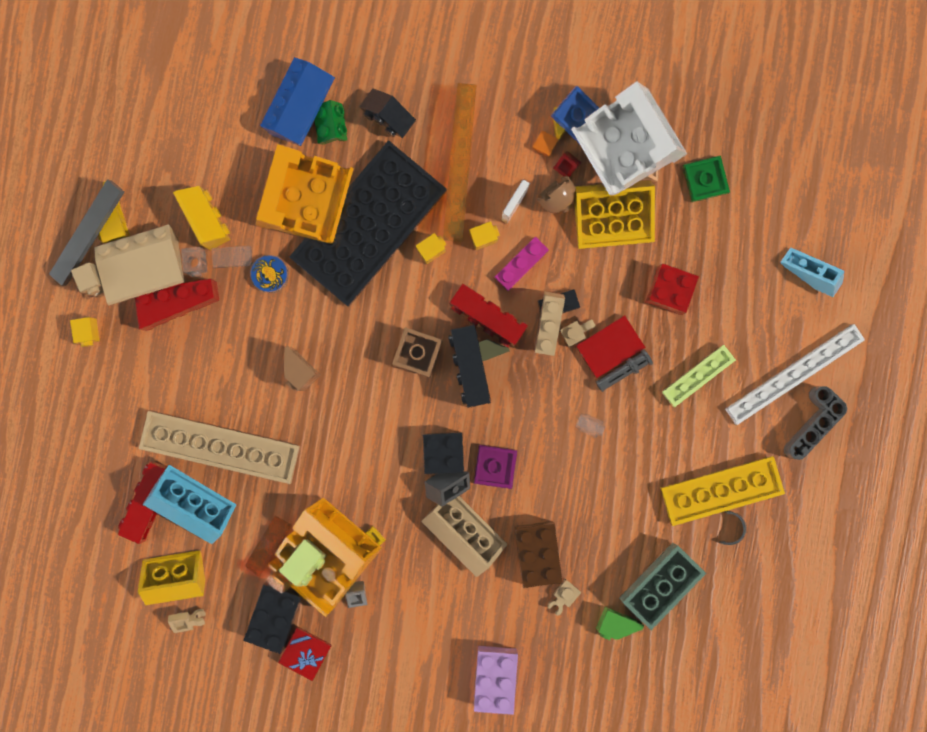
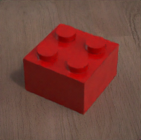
M662 263L657 267L646 303L679 315L687 313L699 276Z

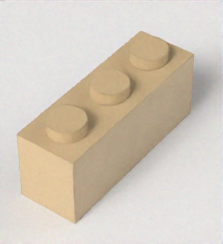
M544 292L535 342V353L555 355L565 302L564 294Z

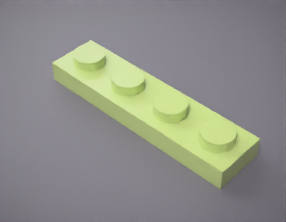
M722 345L663 390L662 393L669 403L676 407L736 361V359L725 345Z

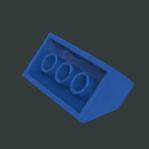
M294 57L260 126L274 137L301 146L335 77L308 61Z

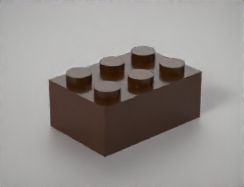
M549 521L514 526L523 588L563 583L555 523Z

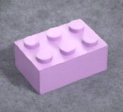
M478 646L474 712L514 715L518 661L517 649Z

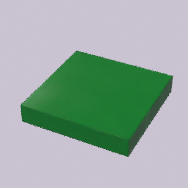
M721 155L682 166L692 203L730 193Z

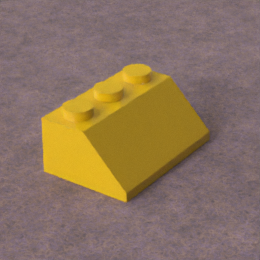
M200 186L173 192L202 246L211 251L231 240L228 236L230 231L225 223H221L219 219L221 214L216 206H212L210 201L213 199L207 189L204 190Z
M200 550L143 559L138 593L145 605L204 596L205 574Z

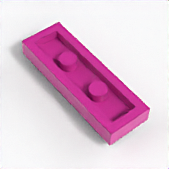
M535 236L495 276V279L509 291L549 249Z

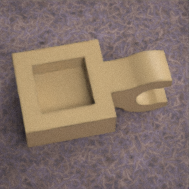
M592 319L582 325H579L576 321L561 329L560 332L568 347L585 339L584 332L596 325Z
M198 609L192 615H189L188 612L169 615L168 623L174 633L193 630L194 626L205 624L204 619L199 617L206 616L204 609Z

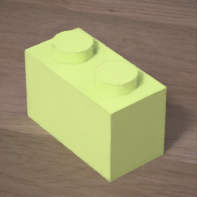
M304 539L279 572L295 586H306L311 581L313 572L316 569L319 570L324 565V559L327 555L312 541Z

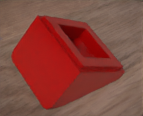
M566 151L553 169L563 177L568 176L570 178L580 166L581 161Z

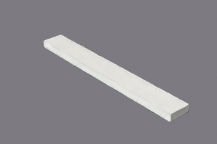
M855 324L850 325L725 408L735 425L740 424L865 340Z

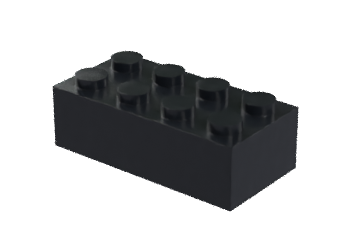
M471 325L451 330L452 335H448L450 346L452 348L455 347L456 354L452 356L454 365L456 367L459 366L460 373L457 374V380L460 386L463 385L464 393H461L463 405L467 404V408L491 403L475 326Z

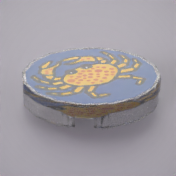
M263 255L252 264L250 278L253 285L261 292L276 293L282 290L288 283L289 269L286 263L279 257Z

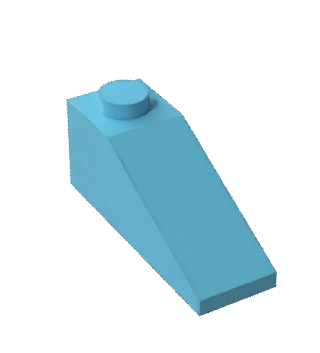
M791 247L781 260V265L815 290L834 297L843 284L844 270Z

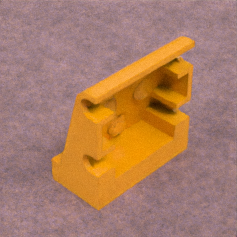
M277 144L255 225L325 243H333L354 168H343L336 162L317 156L308 157L303 155L301 151Z
M322 498L303 511L292 528L294 531L285 538L274 554L276 557L267 566L326 617L340 602L369 563L377 556L382 547L325 498ZM304 539L310 540L327 555L324 559L325 563L319 570L316 569L311 575L313 577L306 586H295L279 570Z

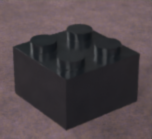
M462 432L423 434L425 474L464 472Z

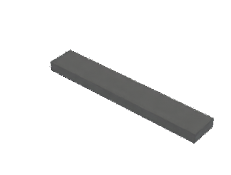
M106 180L49 273L61 286H67L73 276L71 270L80 265L125 193L112 180Z

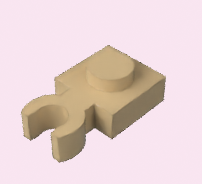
M565 579L553 593L557 597L556 600H551L547 607L551 609L553 605H557L558 610L555 614L558 616L562 613V606L565 604L570 607L581 594V591Z

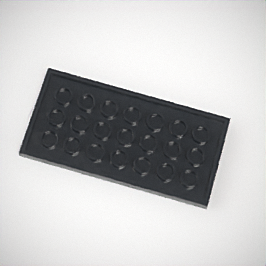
M388 140L348 187L334 242L325 243L305 238L289 258L349 307L447 192V188Z

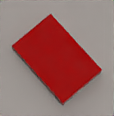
M625 315L576 345L577 350L595 378L600 377L646 348Z

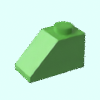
M604 607L596 629L601 637L607 640H611V638L618 640L643 630L644 625L641 621Z

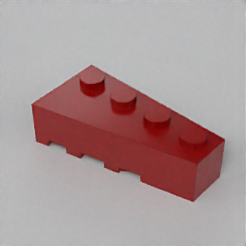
M213 279L181 283L135 297L139 330L149 331L156 326L163 325L170 320L182 317L189 312L219 301L217 282Z
M465 284L460 286L449 302L452 306V311L458 315L462 313L468 317L467 321L474 326L479 324L484 327L483 332L491 337L493 335L500 338L499 342L507 348L509 346L514 347L528 327L524 322L519 324L515 316L510 313L501 312V308L491 301H485L482 295Z

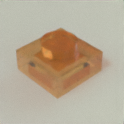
M278 569L269 576L266 582L282 594L293 583L279 572L280 569Z

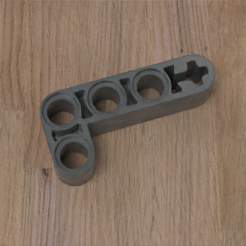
M818 386L810 390L809 399L819 410L784 446L786 457L796 460L805 458L846 414V403L829 387ZM820 390L824 394L822 400L818 398V392ZM834 404L838 406V411L836 413H834L832 410V406ZM820 418H823L825 421L823 427L819 425ZM807 432H810L812 435L809 442L806 440Z

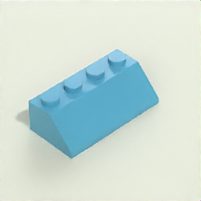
M168 465L143 505L213 544L222 535L237 504Z

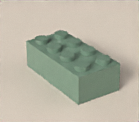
M673 542L619 599L652 631L706 575V572Z

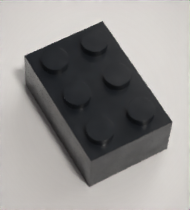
M269 580L265 582L243 641L281 654L287 644L303 597L289 587Z

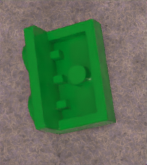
M332 100L322 103L315 117L318 144L324 145L336 140L347 141V128L345 126L342 103Z

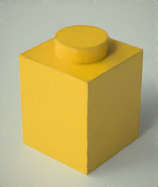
M491 221L469 229V234L476 250L498 242L497 237L500 234L497 226H493Z
M433 233L417 244L416 249L426 264H429L446 252L445 246L447 244L441 235L437 237Z
M86 317L70 320L73 343L81 344V347L93 346V342L100 341L97 319Z

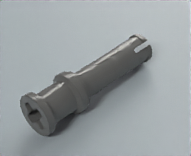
M643 349L639 355L632 359H627L626 364L596 381V384L601 392L630 374L639 373V370L648 364L652 365L653 361L646 350Z

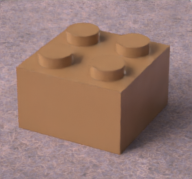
M405 327L392 365L430 378L443 341Z

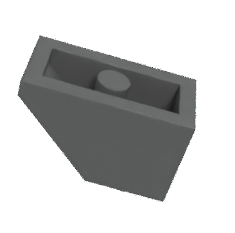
M467 471L438 473L425 481L426 497L442 507L470 489V478Z

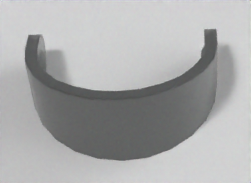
M725 511V513L733 514L741 520L743 524V534L741 538L735 542L719 541V543L724 545H735L745 537L747 533V524L744 518L738 513L732 511Z

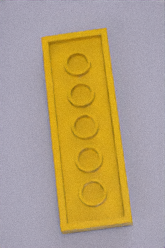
M774 456L660 488L672 526L785 494Z

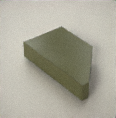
M489 339L479 342L482 361L510 351L509 348Z

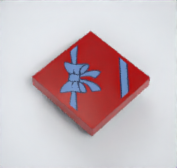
M297 627L278 663L313 682L332 645Z

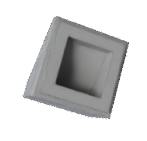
M364 581L354 582L345 594L348 608L367 605Z

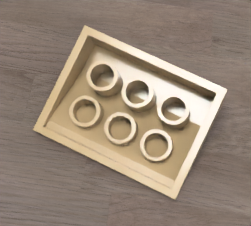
M170 225L94 247L95 261L108 305L184 283L179 241Z

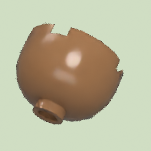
M568 176L562 177L563 181L557 183V181L553 182L540 194L542 198H537L546 211L550 213L563 211L565 213L573 207L571 203L575 200L576 188Z

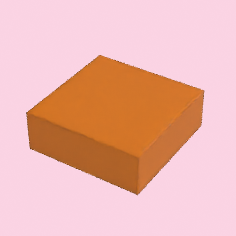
M541 131L532 149L550 157L559 139Z

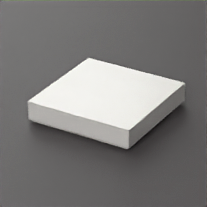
M522 180L502 213L501 219L506 224H508L528 191L530 183Z

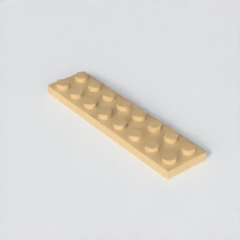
M148 411L139 449L291 484L300 446Z

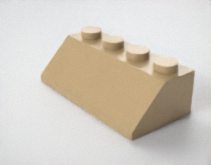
M460 496L443 507L437 504L421 521L476 577L486 571L507 546V543Z

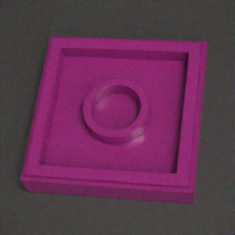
M479 445L474 484L512 489L517 450Z

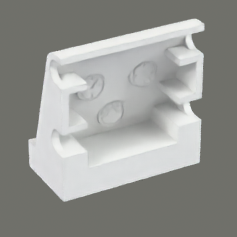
M637 81L617 95V100L613 104L603 105L584 119L586 122L584 125L571 129L609 195L620 193L669 163H675L687 154L649 89Z

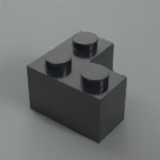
M374 88L359 106L364 111L363 115L370 121L375 120L378 124L384 125L386 127L385 131L392 137L396 135L403 138L416 121L393 95Z

